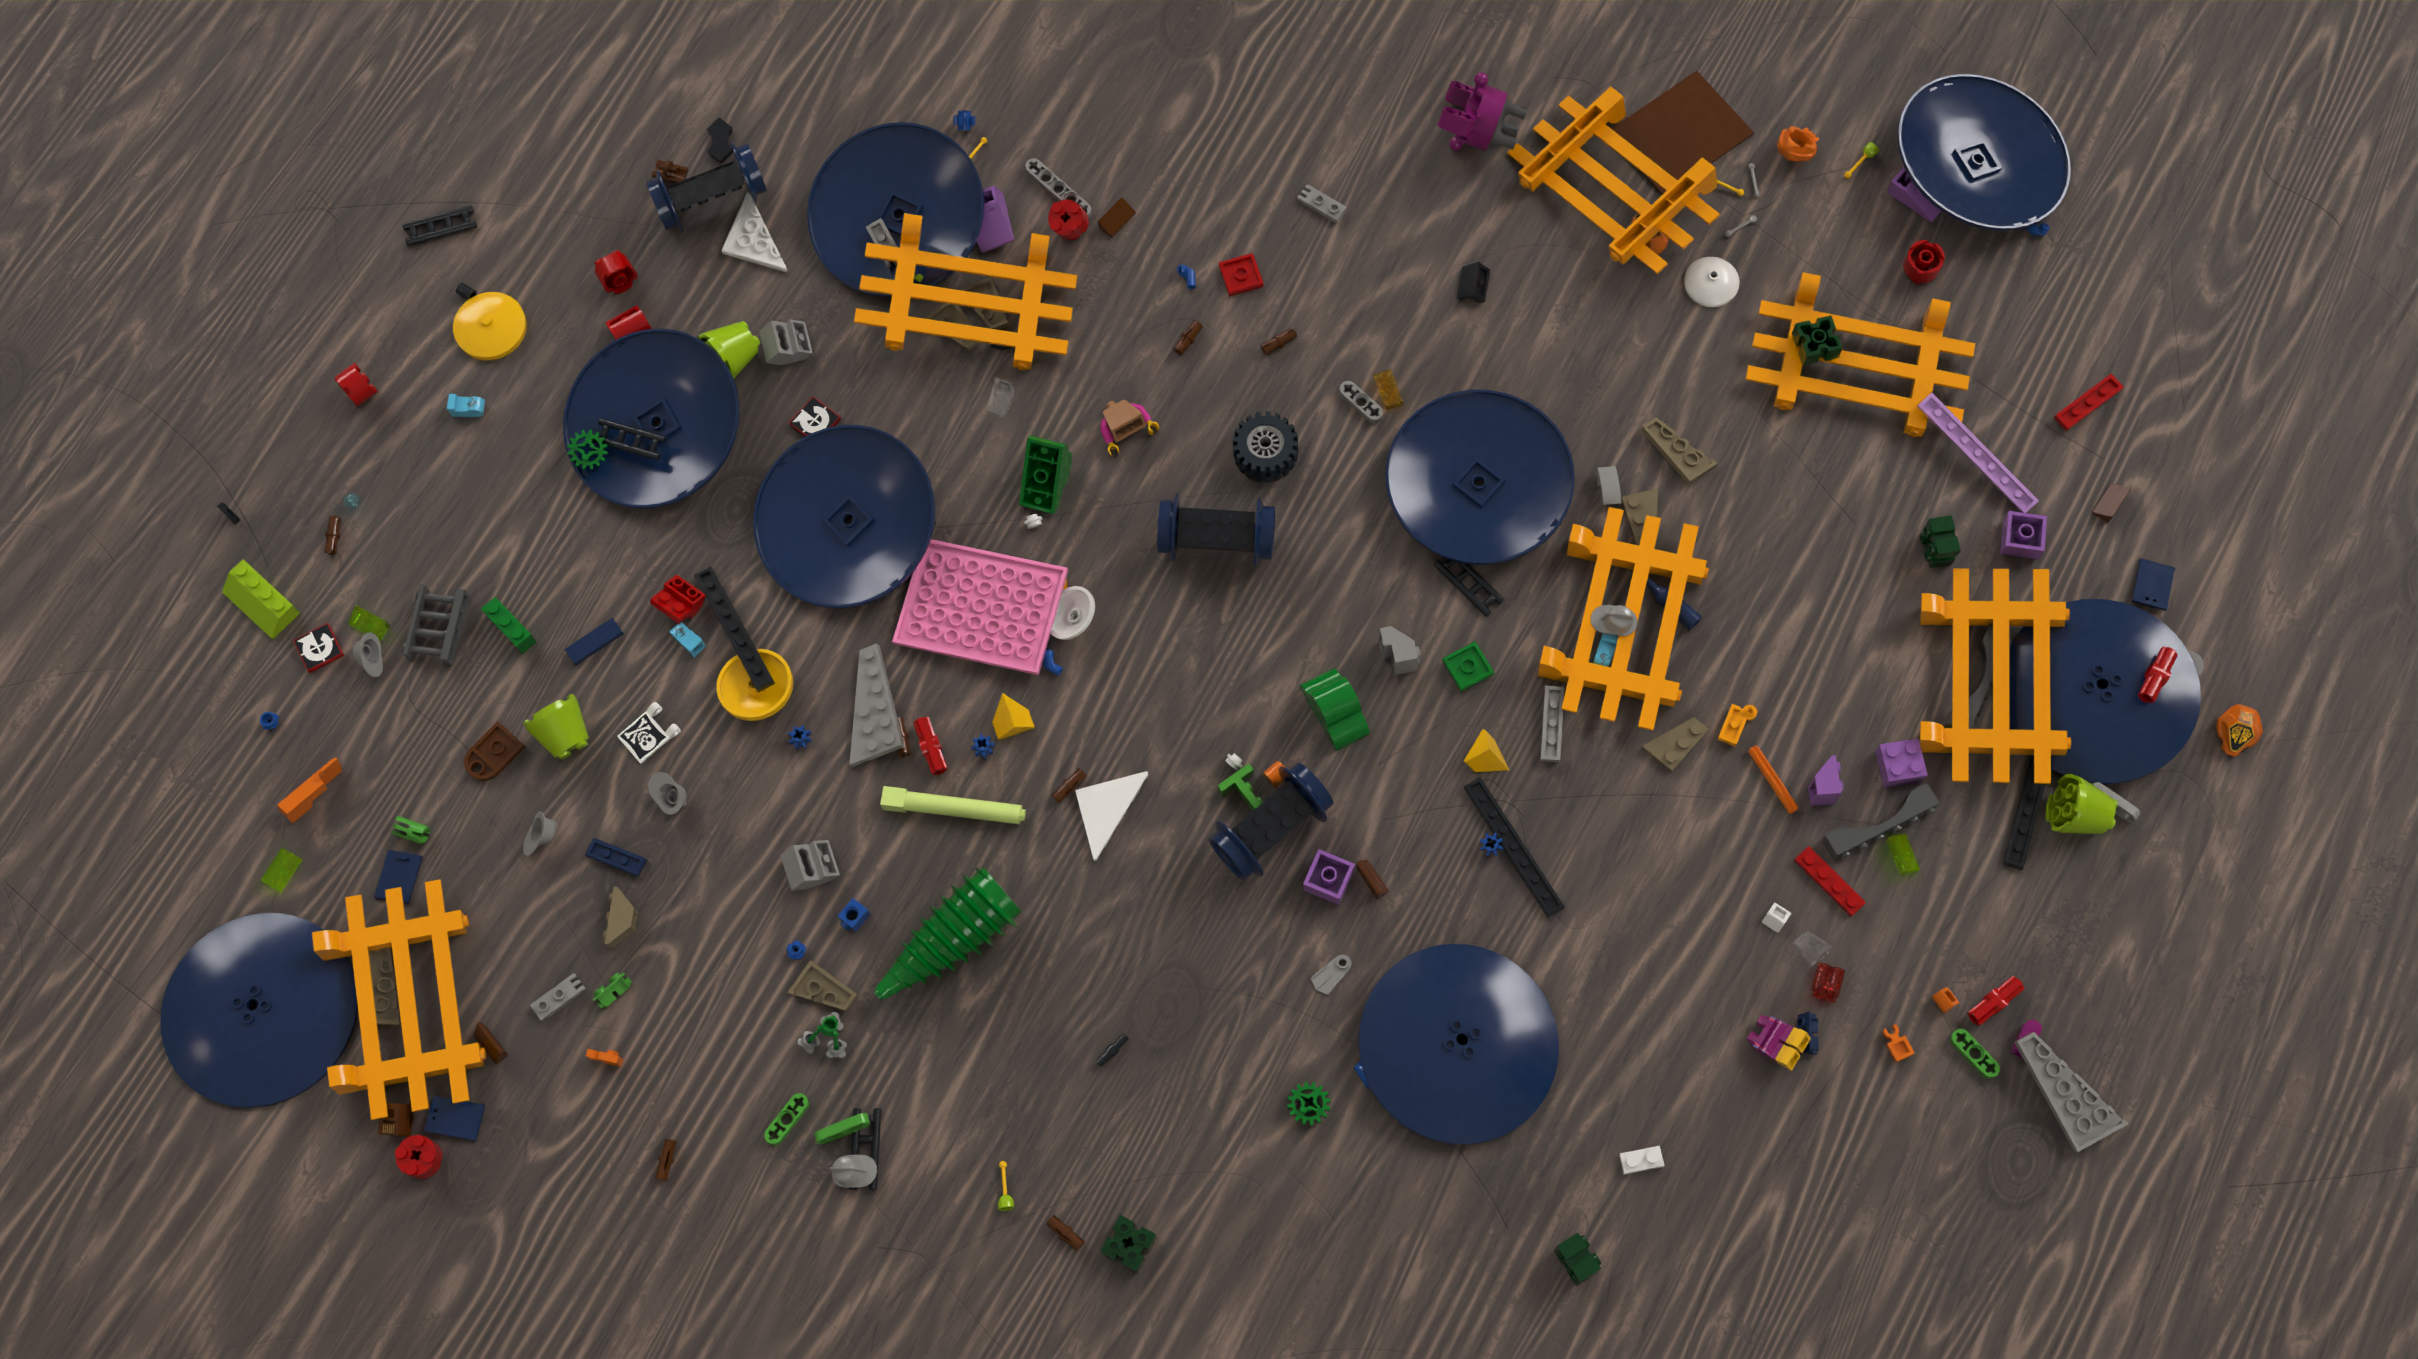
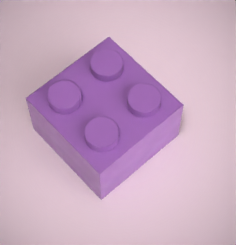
M2008 511L2003 519L2000 554L2039 560L2045 551L2047 516Z
M1919 739L1880 744L1875 751L1884 788L1921 783L1928 776Z
M1318 849L1303 883V890L1340 905L1354 873L1355 864Z

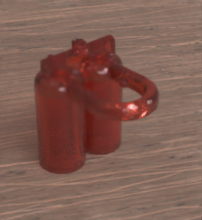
M1818 963L1812 984V996L1821 999L1823 1002L1826 1000L1835 1003L1836 998L1840 994L1845 970L1831 967L1825 963Z

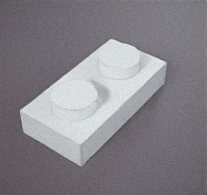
M1660 1146L1619 1154L1624 1175L1664 1167Z

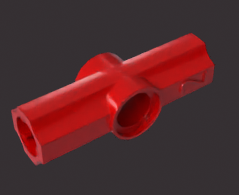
M2164 646L2159 650L2155 661L2147 669L2144 675L2146 679L2137 694L2141 701L2145 703L2155 702L2161 688L2171 676L2170 670L2178 656L2176 650Z
M929 717L918 718L913 722L914 728L920 741L918 742L924 757L927 759L932 776L943 774L948 769L941 752L940 742L934 733Z
M2012 976L2000 987L1993 989L1982 998L1979 1004L1967 1012L1969 1019L1977 1026L1982 1025L1993 1014H1997L2010 1004L2009 1002L2025 989L2023 983L2018 978Z

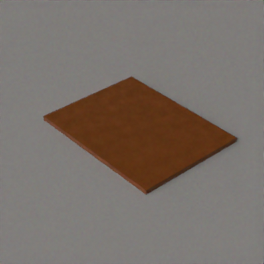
M1695 71L1611 128L1677 181L1702 157L1709 163H1713L1754 135L1750 127L1698 71ZM1642 173L1661 195H1663L1666 192L1653 180H1651L1644 173Z

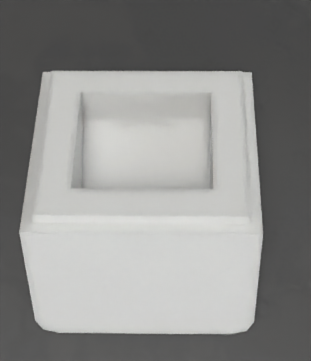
M1774 902L1762 923L1778 933L1791 913Z

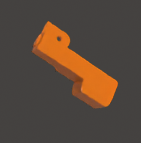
M336 757L331 759L277 804L280 813L291 823H294L313 806L312 801L327 790L326 785L342 772L338 759Z

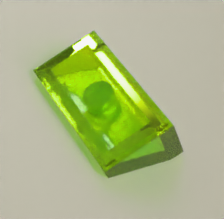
M358 605L354 607L348 623L365 634H375L379 641H381L390 628V625L385 620Z
M1907 835L1889 836L1887 841L1900 875L1904 876L1920 871Z
M281 848L261 878V882L281 893L303 859Z

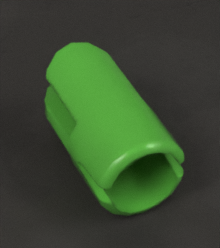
M398 815L396 816L395 820L410 826L394 823L393 828L407 832V834L392 830L391 834L419 844H424L427 841L428 837L423 835V832L430 834L428 826Z

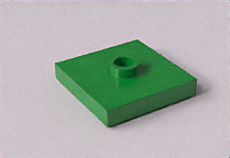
M1476 641L1442 658L1443 664L1460 692L1482 682L1495 673Z

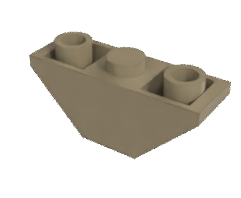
M614 887L613 892L609 895V904L611 906L610 911L606 914L607 931L605 930L603 933V942H605L609 949L615 948L635 932L638 911L618 887Z

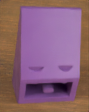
M1903 167L1891 181L1887 193L1932 223L1941 210L1923 196Z
M994 185L983 190L984 217L977 239L982 254L1014 241L1004 194Z

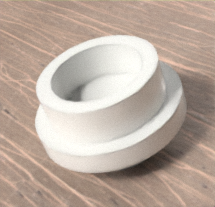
M1037 514L1029 515L1026 517L1027 520L1024 521L1028 529L1042 525V516H1037Z
M1235 753L1227 755L1228 758L1225 761L1236 771L1239 767H1243L1241 764L1243 760Z

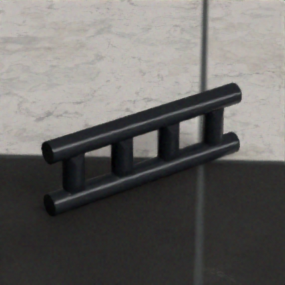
M470 205L403 223L404 231L410 230L411 238L405 239L407 246L478 227L476 220L470 221L469 213L474 212L473 206ZM462 215L463 224L453 226L451 218ZM444 220L446 228L435 231L434 223ZM427 225L428 233L418 235L416 227Z
M602 418L598 420V425L603 426L598 437L599 439L605 438L602 444L653 460H660L661 454L656 453L659 442L666 443V436ZM610 428L619 431L616 441L607 439ZM627 433L636 435L632 446L623 443ZM643 438L652 440L649 450L640 448Z
M1447 559L1442 564L1437 560L1433 565L1484 616L1487 617L1491 614L1488 607L1495 601L1499 605L1505 601L1469 564L1456 562L1464 570L1455 576L1449 568L1456 561ZM1468 575L1477 582L1470 589L1462 583ZM1482 588L1490 595L1484 602H1481L1475 596Z
M854 1108L853 1116L861 1114V1109ZM874 1108L873 1115H868L870 1123H873L872 1135H860V1130L852 1133L851 1155H859V1143H872L871 1155H866L872 1158L877 1165L876 1178L869 1184V1190L872 1191L877 1190L880 1108ZM857 1187L849 1188V1190H857Z

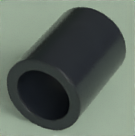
M460 283L456 288V293L466 300L477 295L476 290L464 283Z

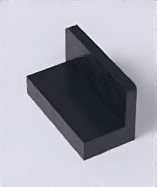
M1480 262L1463 266L1457 299L1462 300L1470 297L1479 304L1485 302L1490 269Z

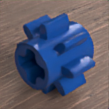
M959 110L958 115L953 116V125H957L958 130H971V126L975 125V116H971V111Z
M804 725L801 728L793 726L794 730L792 733L788 732L789 737L792 738L788 742L790 745L795 744L796 750L799 747L806 749L808 742H812L811 738L808 737L812 734L811 731H805Z
M980 734L979 738H973L975 745L971 746V750L976 751V757L980 755L986 759L987 755H993L991 748L995 747V743L990 742V736L986 738Z
M1486 833L1485 840L1480 839V842L1484 845L1480 850H1487V857L1491 853H1494L1497 857L1498 850H1504L1500 846L1503 839L1497 840V833H1494L1493 836H1489ZM1489 841H1493L1495 843V848L1491 849L1490 847H1487L1489 846Z

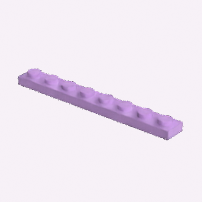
M1933 393L1928 395L1917 406L2021 513L2028 512L2039 501Z

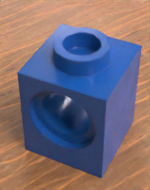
M852 898L838 915L841 920L839 924L847 931L852 929L856 932L871 914L868 909ZM850 914H858L855 920H848Z

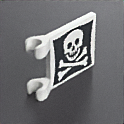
M657 702L652 703L645 713L617 736L640 764L681 732V729L676 724H672L664 732L652 718L662 711V707Z

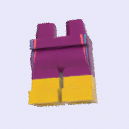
M1761 1015L1756 1024L1763 1029L1761 1034L1758 1035L1752 1031L1747 1041L1758 1053L1792 1071L1801 1056L1798 1052L1803 1053L1811 1037L1806 1031L1797 1029L1772 1015L1770 1018Z

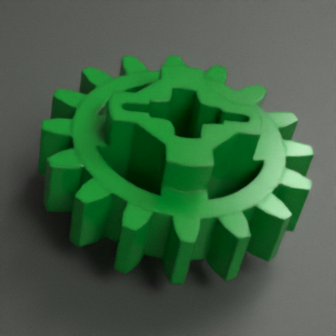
M583 429L581 435L576 432V438H570L572 445L568 444L567 448L571 449V451L567 452V455L573 456L570 459L571 462L577 461L576 467L583 465V470H586L587 466H589L593 470V465L595 464L600 467V460L606 461L603 455H608V452L604 451L608 445L602 444L605 438L599 439L600 434L598 432L593 435L590 429L588 434H586ZM585 438V441L583 443L577 444L578 441ZM593 439L599 443L600 448L593 445ZM587 445H589L590 448L593 450L589 451L588 454H586L585 451L582 450L583 448H587ZM575 451L582 454V460L576 456ZM595 455L598 456L595 460L590 462V458H592Z
M1305 1081L1304 1087L1297 1084L1298 1090L1292 1089L1293 1097L1288 1096L1287 1098L1289 1102H1292L1287 1105V1109H1292L1290 1117L1296 1115L1295 1122L1297 1123L1299 1120H1302V1126H1305L1306 1122L1313 1126L1314 1121L1320 1124L1321 1117L1327 1118L1325 1111H1330V1107L1326 1106V1104L1331 1103V1099L1325 1098L1328 1092H1322V1085L1316 1088L1315 1082L1308 1086L1307 1081ZM1305 1091H1312L1311 1094H1303ZM1319 1097L1322 1099V1108L1317 1104ZM1296 1100L1301 1104L1299 1111H1297L1295 1106ZM1310 1100L1313 1101V1102H1312L1313 1107H1312V1106L1305 1107V1101H1307V1102H1309ZM1307 1114H1315V1116L1306 1117Z

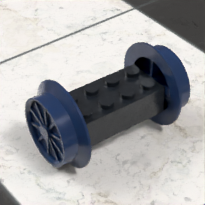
M730 142L737 163L734 160L669 185L668 190L670 193H668L661 174L657 170L656 179L648 181L646 184L666 230L677 227L684 232L675 207L677 210L686 211L692 208V204L697 202L698 205L708 202L710 197L715 196V198L726 195L725 192L728 190H732V192L740 190L742 185L745 184L744 180L754 203H757V195L766 192L767 189L748 143L737 147Z
M1177 493L1173 500H1161L1157 532L1158 553H1169L1172 561H1175L1177 547L1254 552V566H1257L1260 559L1272 560L1275 507L1264 506L1261 498H1258L1256 512L1180 507V495Z
M1297 763L1290 770L1280 767L1278 769L1279 774L1285 784L1232 829H1229L1220 821L1215 822L1217 832L1208 839L1209 843L1223 863L1241 880L1245 881L1252 874L1262 877L1264 873L1257 860L1310 814L1321 822L1327 821L1325 811L1334 804L1333 799L1320 780L1303 764Z

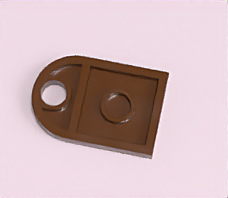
M497 721L468 750L464 759L465 769L476 780L488 781L494 779L526 746ZM481 764V771L473 773L474 766Z

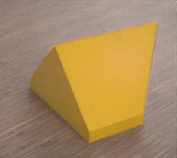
M1002 693L992 721L998 740L1035 728L1029 710Z
M1482 729L1464 762L1473 772L1509 770L1496 741L1486 730Z

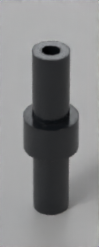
M1123 1033L1113 1044L1110 1043L1105 1048L1106 1051L1095 1062L1102 1067L1111 1057H1114L1119 1052L1118 1049L1129 1039L1127 1035Z

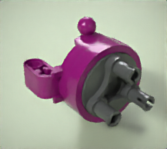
M1479 72L1475 75V88L1461 82L1451 81L1445 100L1464 108V110L1460 111L1446 106L1443 108L1438 120V127L1456 134L1449 141L1450 148L1453 151H1458L1463 147L1464 143L1486 151L1491 144H1499L1513 150L1519 127L1505 123L1506 115L1510 114L1524 120L1528 109L1517 106L1512 101L1507 100V92L1486 85L1488 83V76L1484 72Z

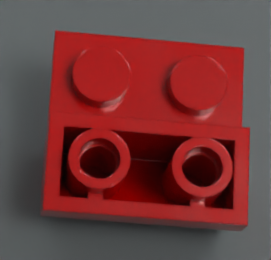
M637 305L605 322L615 340L630 333L652 329Z
M675 575L664 584L663 590L650 599V604L680 624L686 618L691 620L697 614L704 603L705 594L680 576Z

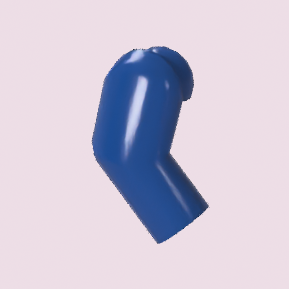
M2041 223L2040 225H2032L2025 229L2031 235L2044 236L2050 227L2047 223Z
M1179 265L1177 272L1187 280V288L1195 289V271L1186 265Z
M1047 649L1043 659V666L1048 671L1059 676L1063 671V667L1054 663L1053 657L1055 653L1053 650Z

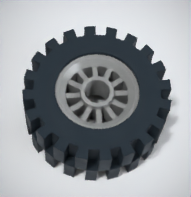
M1266 411V416H1261V412L1255 413V418L1249 415L1246 417V423L1242 420L1239 423V429L1236 428L1234 432L1233 456L1235 457L1236 466L1239 465V470L1242 474L1246 471V477L1249 479L1255 476L1257 482H1261V478H1266V482H1271L1272 477L1276 481L1280 480V474L1288 475L1289 468L1292 470L1295 466V461L1297 462L1298 435L1295 432V427L1293 424L1289 425V420L1286 417L1281 420L1278 413H1275L1274 417L1271 416L1269 411ZM1263 443L1270 444L1268 447L1261 446Z

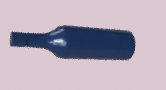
M1648 577L1646 586L1653 591L1657 603L1665 609L1669 588L1657 585ZM1682 600L1678 621L1691 631L1700 622L1702 616Z

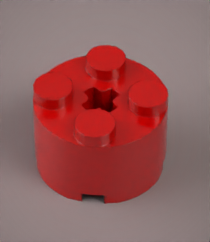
M1066 199L1052 204L1048 214V222L1050 228L1060 237L1066 240H1075L1088 229L1089 217L1080 205Z
M1920 240L1910 247L1903 262V269L1913 283H1928L1938 276L1944 264L1945 254L1937 243L1934 242L1933 244L1928 242L1929 240Z
M619 250L613 251L594 263L596 266L595 275L607 293H623L633 286L632 282L634 279L637 280V272L628 257Z
M354 362L336 375L334 380L357 407L378 393L372 383L368 384L370 382L369 378L364 372L360 374L361 370Z
M413 1135L400 1143L395 1150V1159L398 1168L403 1173L413 1178L427 1179L436 1174L440 1169L443 1153L436 1142L422 1135Z

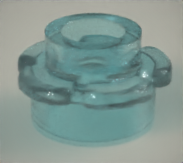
M355 492L342 498L343 505L345 507L349 506V508L360 503L358 501L360 496H357Z

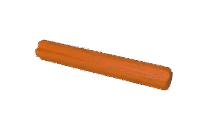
M1757 745L1751 747L1748 753L1788 813L1796 812L1799 809L1798 805Z

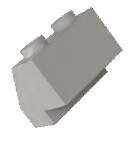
M790 319L787 323L771 320L759 331L766 363L785 365L805 360L813 354L805 322Z
M1392 626L1380 628L1379 645L1382 659L1390 658L1394 675L1417 671V664H1420L1419 658L1421 654L1419 646L1415 647L1414 640Z
M829 840L812 841L810 844L793 845L780 855L792 891L808 890L833 881L840 876Z

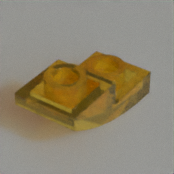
M1391 369L1373 374L1385 410L1402 406L1403 399L1398 391Z

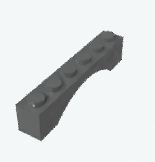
M1989 624L1978 646L1982 657V677L1977 690L1969 697V729H1975L1977 723L1974 720L1976 716L1980 717L1984 706H1981L1983 700L1988 699L1991 692L1988 688L1990 683L1993 684L1992 624ZM1952 710L1944 728H1952Z
M1928 783L1910 791L1900 811L1886 822L1868 828L1842 826L1826 834L1822 842L1833 860L1838 858L1843 860L1849 857L1852 851L1856 849L1861 851L1868 847L1867 843L1873 840L1875 843L1886 837L1885 834L1889 832L1894 834L1900 831L1902 825L1906 823L1912 825L1919 820L1920 816L1925 814L1927 817L1936 812V807L1940 802Z

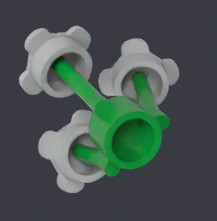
M832 1012L827 1017L823 1016L820 1020L822 1025L817 1026L814 1033L805 1031L803 1037L797 1040L798 1046H802L806 1049L807 1053L811 1054L814 1052V1048L819 1046L820 1040L817 1035L822 1032L825 1036L833 1037V1040L827 1043L828 1051L826 1056L828 1058H844L846 1056L845 1048L847 1043L838 1039L837 1030L841 1031L843 1029V1023L840 1022L837 1012Z

